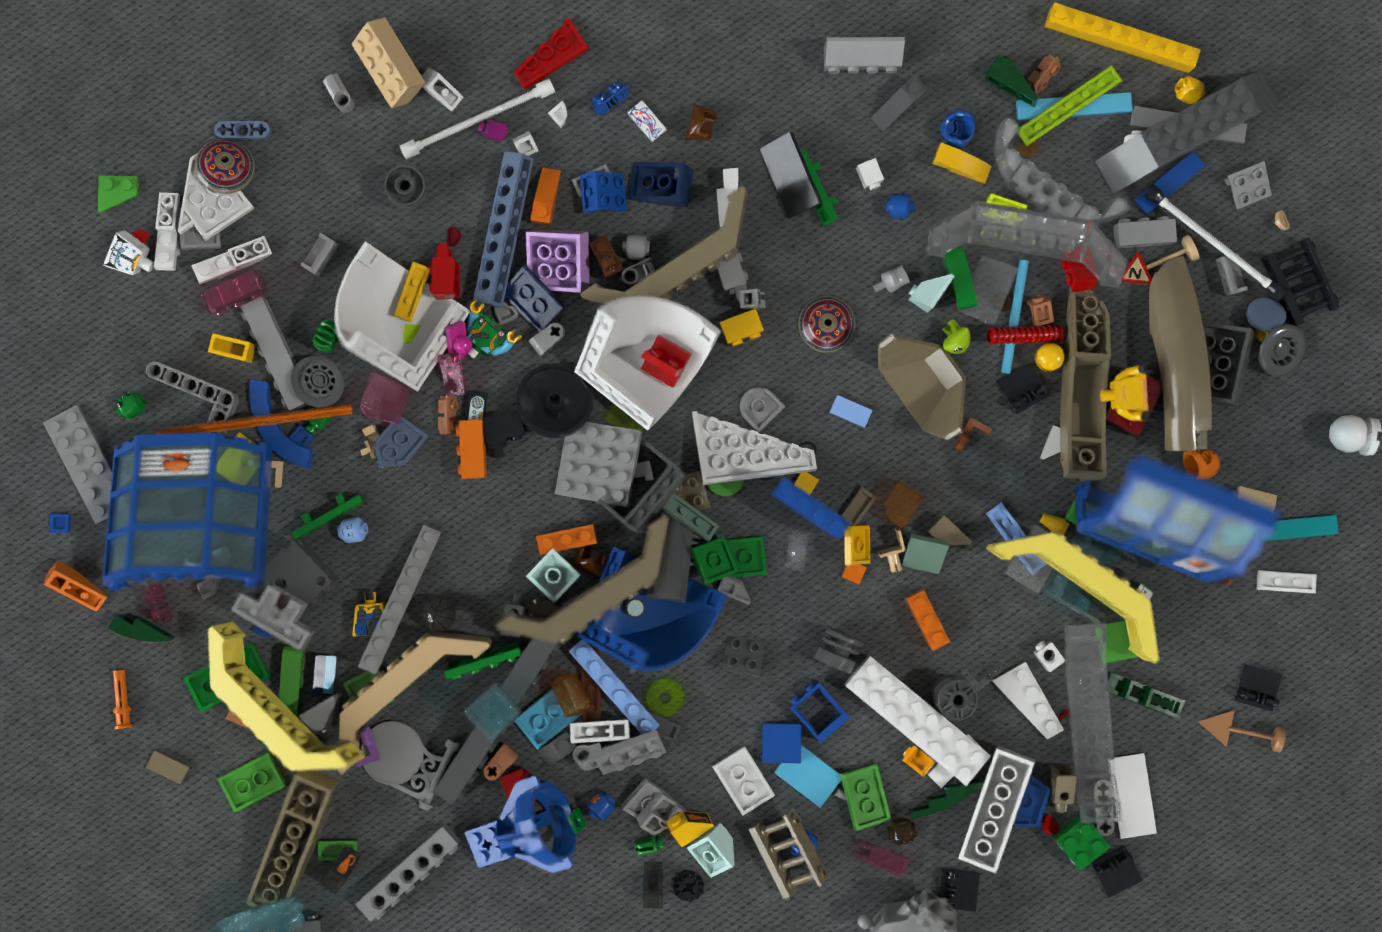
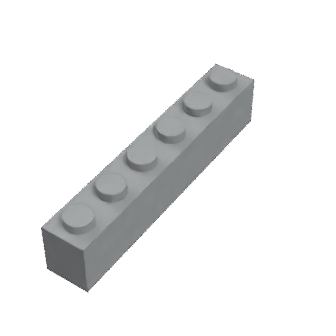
M261 296L242 305L243 312H241L244 321L248 322L251 327L249 330L250 335L258 342V352L267 362L265 367L268 373L272 374L275 379L273 384L276 390L281 392L283 396L281 399L285 409H289V411H296L306 406L307 404L296 396L292 388L291 374L296 362L267 299Z

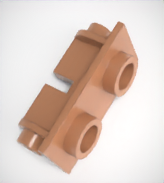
M1052 55L1045 56L1037 66L1041 73L1034 70L1026 79L1030 87L1034 88L1036 95L1040 90L1043 91L1047 87L1048 80L1052 75L1055 76L1059 72L1060 62L1058 56L1056 58Z
M440 396V400H438V413H444V417H438V430L440 434L456 435V425H458L456 420V411L458 410L457 396Z

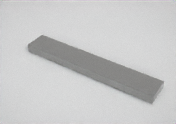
M1134 106L1130 126L1149 129L1177 113ZM1242 123L1214 138V140L1243 144L1245 142L1247 124Z

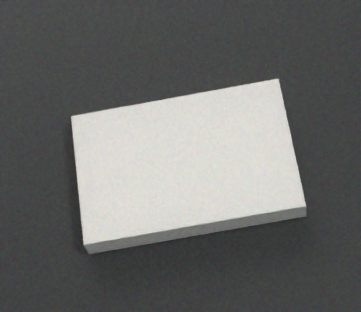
M745 746L712 766L742 816L775 796Z

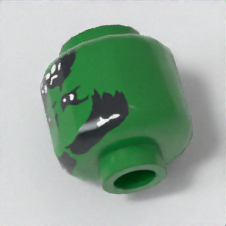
M129 391L117 398L115 410L120 417L124 416L127 419H133L145 411L146 401L139 392Z

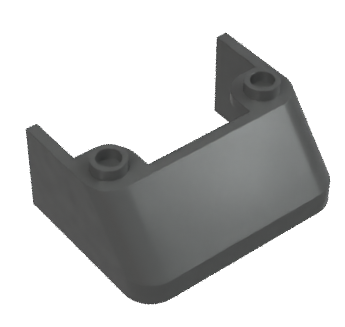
M648 442L645 445L665 461L668 466L635 508L624 518L602 499L598 500L602 506L633 532H640L648 525L685 478L684 472Z

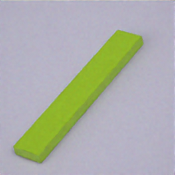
M1111 65L1017 129L1016 132L1025 145L1029 146L1121 83L1122 79Z

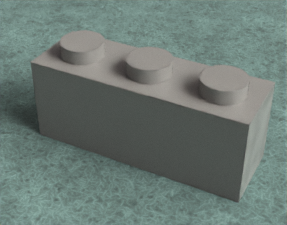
M1168 216L1158 217L1157 220L1150 221V218H1140L1138 222L1123 219L1113 226L1115 249L1172 245L1177 242L1175 219H1169Z

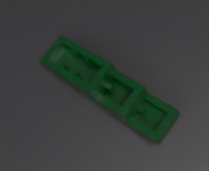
M1109 671L1102 686V689L1178 719L1185 700Z
M981 779L971 780L967 786L962 782L943 786L944 794L926 797L927 805L908 809L910 818L914 820L947 809L983 787L984 782Z

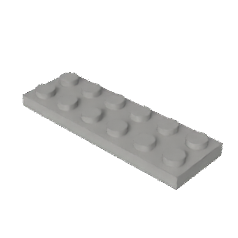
M75 405L43 422L95 524H99L108 519L112 468L80 406ZM125 494L122 495L121 512L130 507V502Z

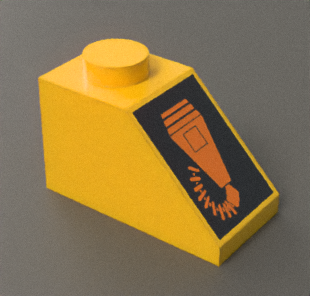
M681 811L666 821L671 834L681 847H684L714 827L708 813Z

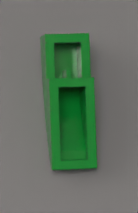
M963 247L944 251L943 259L948 275H954L950 282V287L958 310L976 307V294Z

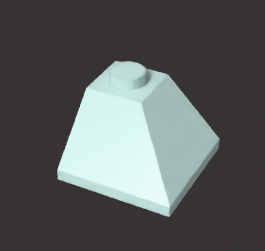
M949 274L923 281L918 286L914 284L908 293L911 295L909 301L928 313L933 309L954 278V275Z
M552 548L526 577L555 603L581 574Z
M721 823L705 832L687 847L710 878L735 865L733 838Z

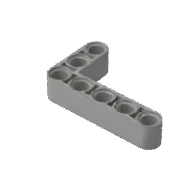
M154 361L147 365L146 374L150 378L214 403L206 422L207 424L208 422L211 424L213 421L218 423V415L221 412L224 414V422L225 420L227 422L230 419L232 420L239 403V397L236 393L163 363ZM159 366L161 371L160 374L156 376L154 371L155 368ZM177 373L179 378L177 382L173 383L172 376ZM195 380L196 387L191 390L190 383ZM209 388L214 389V394L212 397H208L207 391ZM227 395H230L232 397V401L230 404L227 405L225 403V398ZM227 430L219 432L217 431V433L222 434L223 438L225 437Z

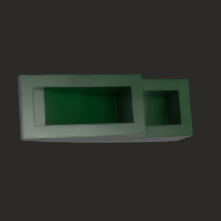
M123 614L115 615L108 629L117 634L141 641L167 642L174 639L173 635L143 617L136 618L133 621Z

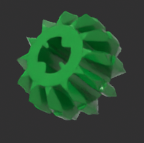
M326 319L320 324L314 333L313 345L317 349L328 353L335 349L340 340L335 321Z

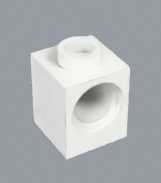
M1041 641L1035 646L1036 650L1033 653L1046 671L1051 672L1065 662V659L1052 642ZM1051 650V658L1045 660L1044 652Z

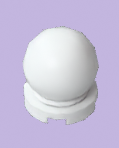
M1354 415L1341 416L1330 426V442L1336 449L1346 453L1359 451L1364 456L1374 455L1380 444V441H1376L1377 432L1382 431L1379 419L1370 417L1363 420Z

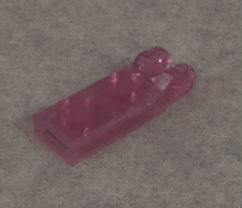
M858 839L857 844L862 848L869 849L870 852L867 856L859 851H853L852 855L898 877H903L909 863V858Z

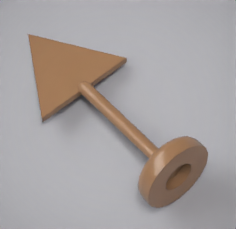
M1235 710L1198 721L1226 747L1230 731L1270 739L1271 748L1274 752L1280 753L1284 747L1286 738L1285 726H1276L1272 735L1232 727Z

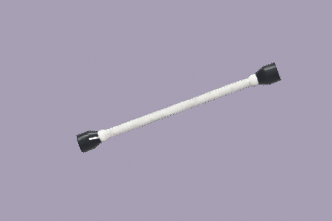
M1153 184L1143 195L1150 202L1159 204L1167 209L1179 220L1195 230V232L1197 231V234L1199 233L1202 238L1216 247V249L1232 259L1234 263L1236 262L1238 266L1240 265L1242 269L1244 268L1247 273L1266 288L1269 295L1276 301H1279L1286 294L1288 289L1285 286L1265 278L1263 274L1261 275L1259 271L1257 272L1244 259L1210 235L1208 231L1206 232L1203 227L1173 206L1171 202L1169 203L1161 189Z

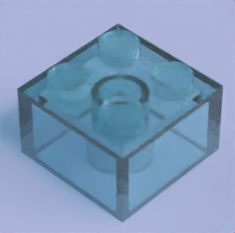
M496 682L464 711L466 716L489 741L495 738L522 712Z

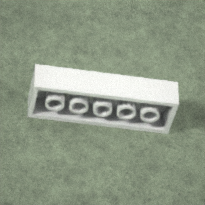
M1000 746L996 748L958 859L993 873L997 872L1035 759Z

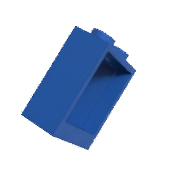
M812 681L804 688L806 691L801 696L797 694L790 700L792 704L789 707L816 739L822 743L850 717L819 681L816 683ZM817 689L823 693L839 712L819 731L812 726L797 708Z

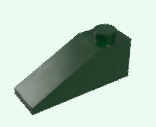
M998 54L986 72L985 80L1035 108L1038 98L1016 64L1008 56Z

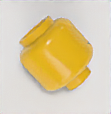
M1187 76L1182 78L1175 86L1176 97L1189 105L1197 103L1205 96L1204 83L1194 77Z

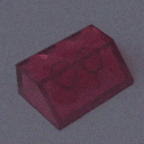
M252 269L201 292L200 296L210 315L216 314L221 316L227 313V309L232 306L236 309L245 305L244 301L250 298L254 301L263 297L262 293L266 292L267 289L261 270Z

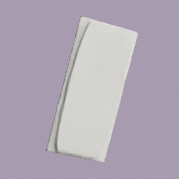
M1144 753L1108 758L1120 839L1156 834Z

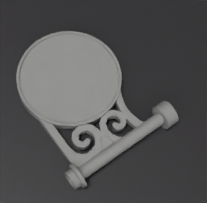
M387 721L372 728L371 735L375 738V746L380 759L363 765L366 772L374 780L390 785L419 799V807L429 811L434 806L431 803L435 794L433 792L441 781L454 751L459 752L462 744L457 741L454 743L453 739L448 738L444 745L447 750L444 756H439L430 752L423 744L418 732L404 722ZM362 743L361 752L365 757L370 756L368 747ZM436 761L441 762L436 772L426 769V762H431L432 764L428 765L429 769L435 768ZM422 778L425 782V789L422 792H417L401 784L411 779L412 787L420 789L423 787L424 782L421 781L417 785L416 779Z

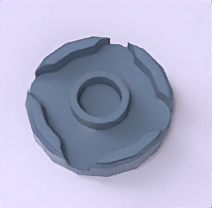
M1270 298L1255 299L1246 310L1249 324L1261 332L1271 331L1283 325L1286 320V311L1283 306Z

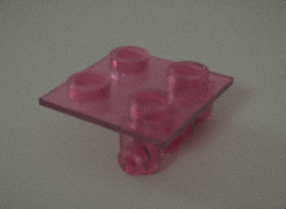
M160 583L153 585V589L151 585H148L144 592L146 602L151 603L152 606L150 610L152 621H157V625L162 622L161 619L164 622L170 621L172 616L169 607L158 610L160 607L169 605L168 603L159 606L156 604L167 599L166 597L155 601L157 598L166 596Z

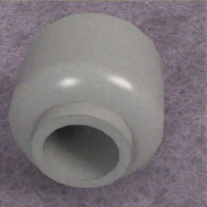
M631 234L627 237V241H623L622 252H626L628 259L644 260L646 256H649L650 241H647L646 236Z

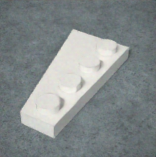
M1026 662L991 680L1046 739L1064 730Z

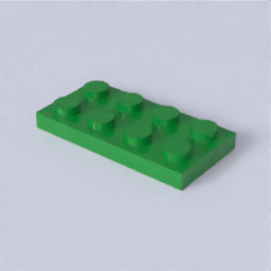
M522 641L483 652L476 659L471 656L448 663L444 671L446 679L451 677L452 680L459 679L467 672L474 674L482 671V668L486 666L493 668L499 666L500 662L508 660V662L518 660L524 648Z
M255 643L246 645L244 647L246 666L261 681L271 677ZM210 664L183 678L200 712L223 701L211 689Z

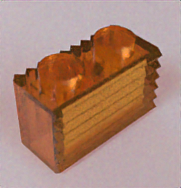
M577 673L560 675L550 682L565 718L581 715L591 708L590 701L586 697L587 694H585L580 680H578Z

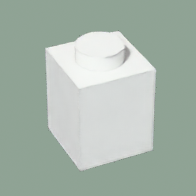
M876 158L857 166L856 170L864 190L869 188L872 191L881 187L880 183L883 182L884 178Z

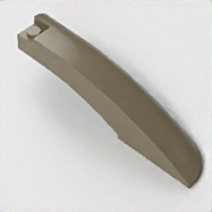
M1184 256L1169 259L1162 264L1160 270L1154 274L1149 289L1150 334L1153 337L1161 374L1165 418V450L1207 449V430H1212L1211 383L1204 328L1191 276Z
M1070 287L1065 324V358L1062 368L1060 401L1061 461L1063 462L1064 478L1096 481L1107 476L1106 401L1101 402L1100 391L1107 390L1109 363L1111 359L1110 317L1104 302L1100 301L1093 294L1092 290L1072 292Z

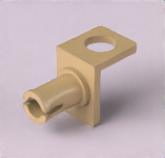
M895 527L899 546L877 551L880 558H888L890 572L892 573L896 572V569L898 571L902 570L898 554L906 551L901 530L898 527Z

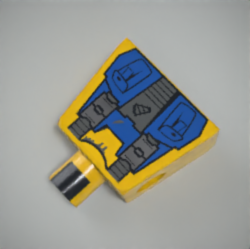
M364 592L365 604L355 606L353 636L373 634L386 606V602L377 603L376 592Z

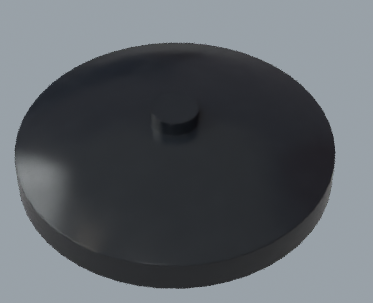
M545 364L531 370L522 379L517 390L516 407L521 420L531 431L548 438H562L576 433L587 423L593 409V392L590 384L575 373L574 368L562 364Z

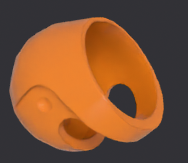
M1211 449L1186 451L1183 455V464L1188 475L1205 480L1212 478L1219 471V457Z

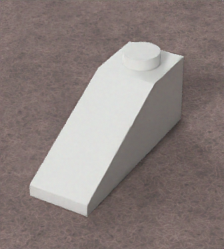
M629 720L571 723V743L630 739Z

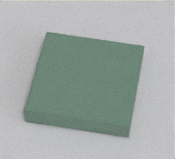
M911 534L902 560V566L939 574L949 548V542Z

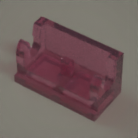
M459 353L438 355L445 390H449L446 391V394L449 396L466 395V381Z

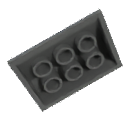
M1202 322L1208 353L1211 403L1238 408L1255 333L1250 328Z

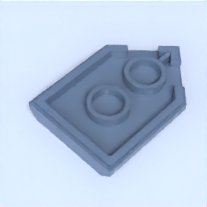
M397 414L374 441L378 468L406 465L429 436Z

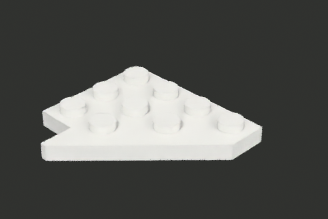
M196 153L190 157L178 233L181 235L194 226L205 241H207L254 208L241 191L222 194L204 186L199 180L195 169V160L198 154Z

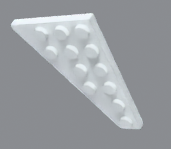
M697 411L692 412L703 485L817 470L814 450L801 448L796 444H789L780 441L778 438L759 434L757 431H750L738 427L739 425L720 421L712 416L708 417L699 414Z

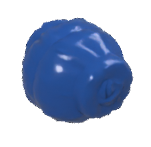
M955 110L954 113H950L944 118L940 131L947 145L965 148L966 143L972 139L975 131L974 114L965 110Z

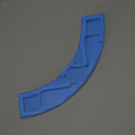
M250 379L249 400L253 418H255L254 416L257 418L259 415L264 417V415L269 416V414H272L270 382ZM279 424L257 427L266 443L279 456L297 466L311 468L313 449L304 447L288 438Z

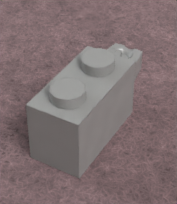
M737 251L733 259L721 261L717 271L724 292L729 291L730 295L735 293L739 303V291L747 289L746 280H749L746 269L742 270L740 262H743L740 251Z

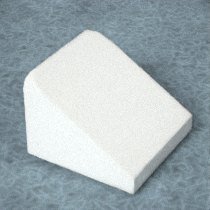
M530 131L512 139L519 153L529 156L539 151Z

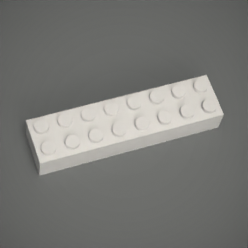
M867 655L844 683L847 688L964 785H968L990 758L986 751L871 656Z

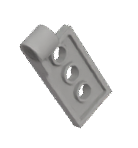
M657 730L603 749L600 742L590 746L580 745L574 750L573 758L581 770L589 771L599 767L602 774L605 775L614 771L624 770L625 767L633 764H641L650 758H658L666 753V749Z

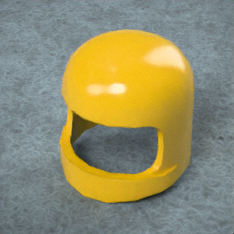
M1054 343L1042 345L1035 354L1037 366L1041 370L1049 372L1060 368L1065 358L1063 349Z

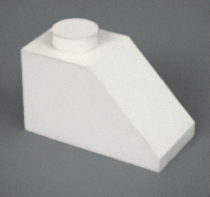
M428 68L422 75L425 81L422 88L452 112L463 99V96L438 72L431 68Z

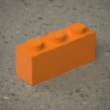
M483 420L459 421V425H456V436L460 437V444H457V455L461 458V464H458V475H461V479L487 478Z
M594 524L536 536L540 555L547 554L552 548L558 552L598 543Z
M920 589L904 597L929 648L934 651L950 643L925 591Z

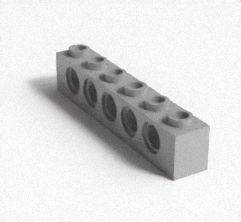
M444 824L359 899L355 905L370 922L374 918L379 920L386 913L385 909L389 905L393 907L401 900L399 896L402 893L408 894L415 887L414 883L418 879L424 880L430 874L429 869L433 866L437 868L444 862L443 857L447 853L452 855L459 848L457 844L460 842V839ZM434 844L442 845L443 851H436ZM426 857L428 864H422L419 858ZM405 870L413 871L414 877L406 876ZM391 883H397L399 890H393ZM376 896L384 897L385 903H379Z

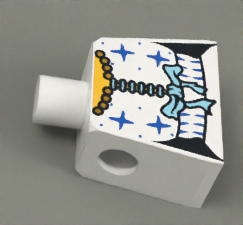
M125 230L115 233L103 264L104 266L130 275L140 273L141 269L151 272L154 268V262L147 259L149 247Z

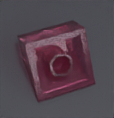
M370 372L359 406L362 416L400 424L410 389L390 377Z

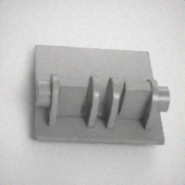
M1265 161L1232 173L1225 179L1226 185H1231L1237 210L1272 195Z

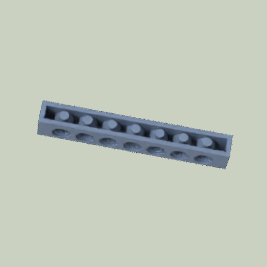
M504 152L473 298V301L477 300L476 303H483L486 306L503 307L534 158L523 153Z

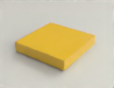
M848 526L844 532L845 565L870 564V526Z

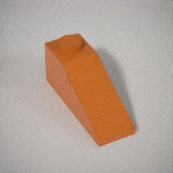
M542 167L532 208V224L551 227L561 175L560 170Z
M58 560L46 574L45 586L95 612L99 610L108 597L75 569Z

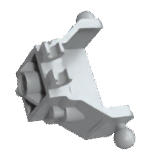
M927 888L919 896L914 895L910 900L885 904L874 918L867 913L861 914L858 918V925L862 929H870L871 932H958L956 930L957 911L951 907L945 897L939 898Z

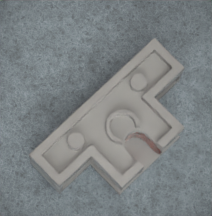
M275 584L273 587L271 585L267 587L261 599L249 592L241 593L231 611L299 650L306 648L315 633V630L299 622L308 604Z

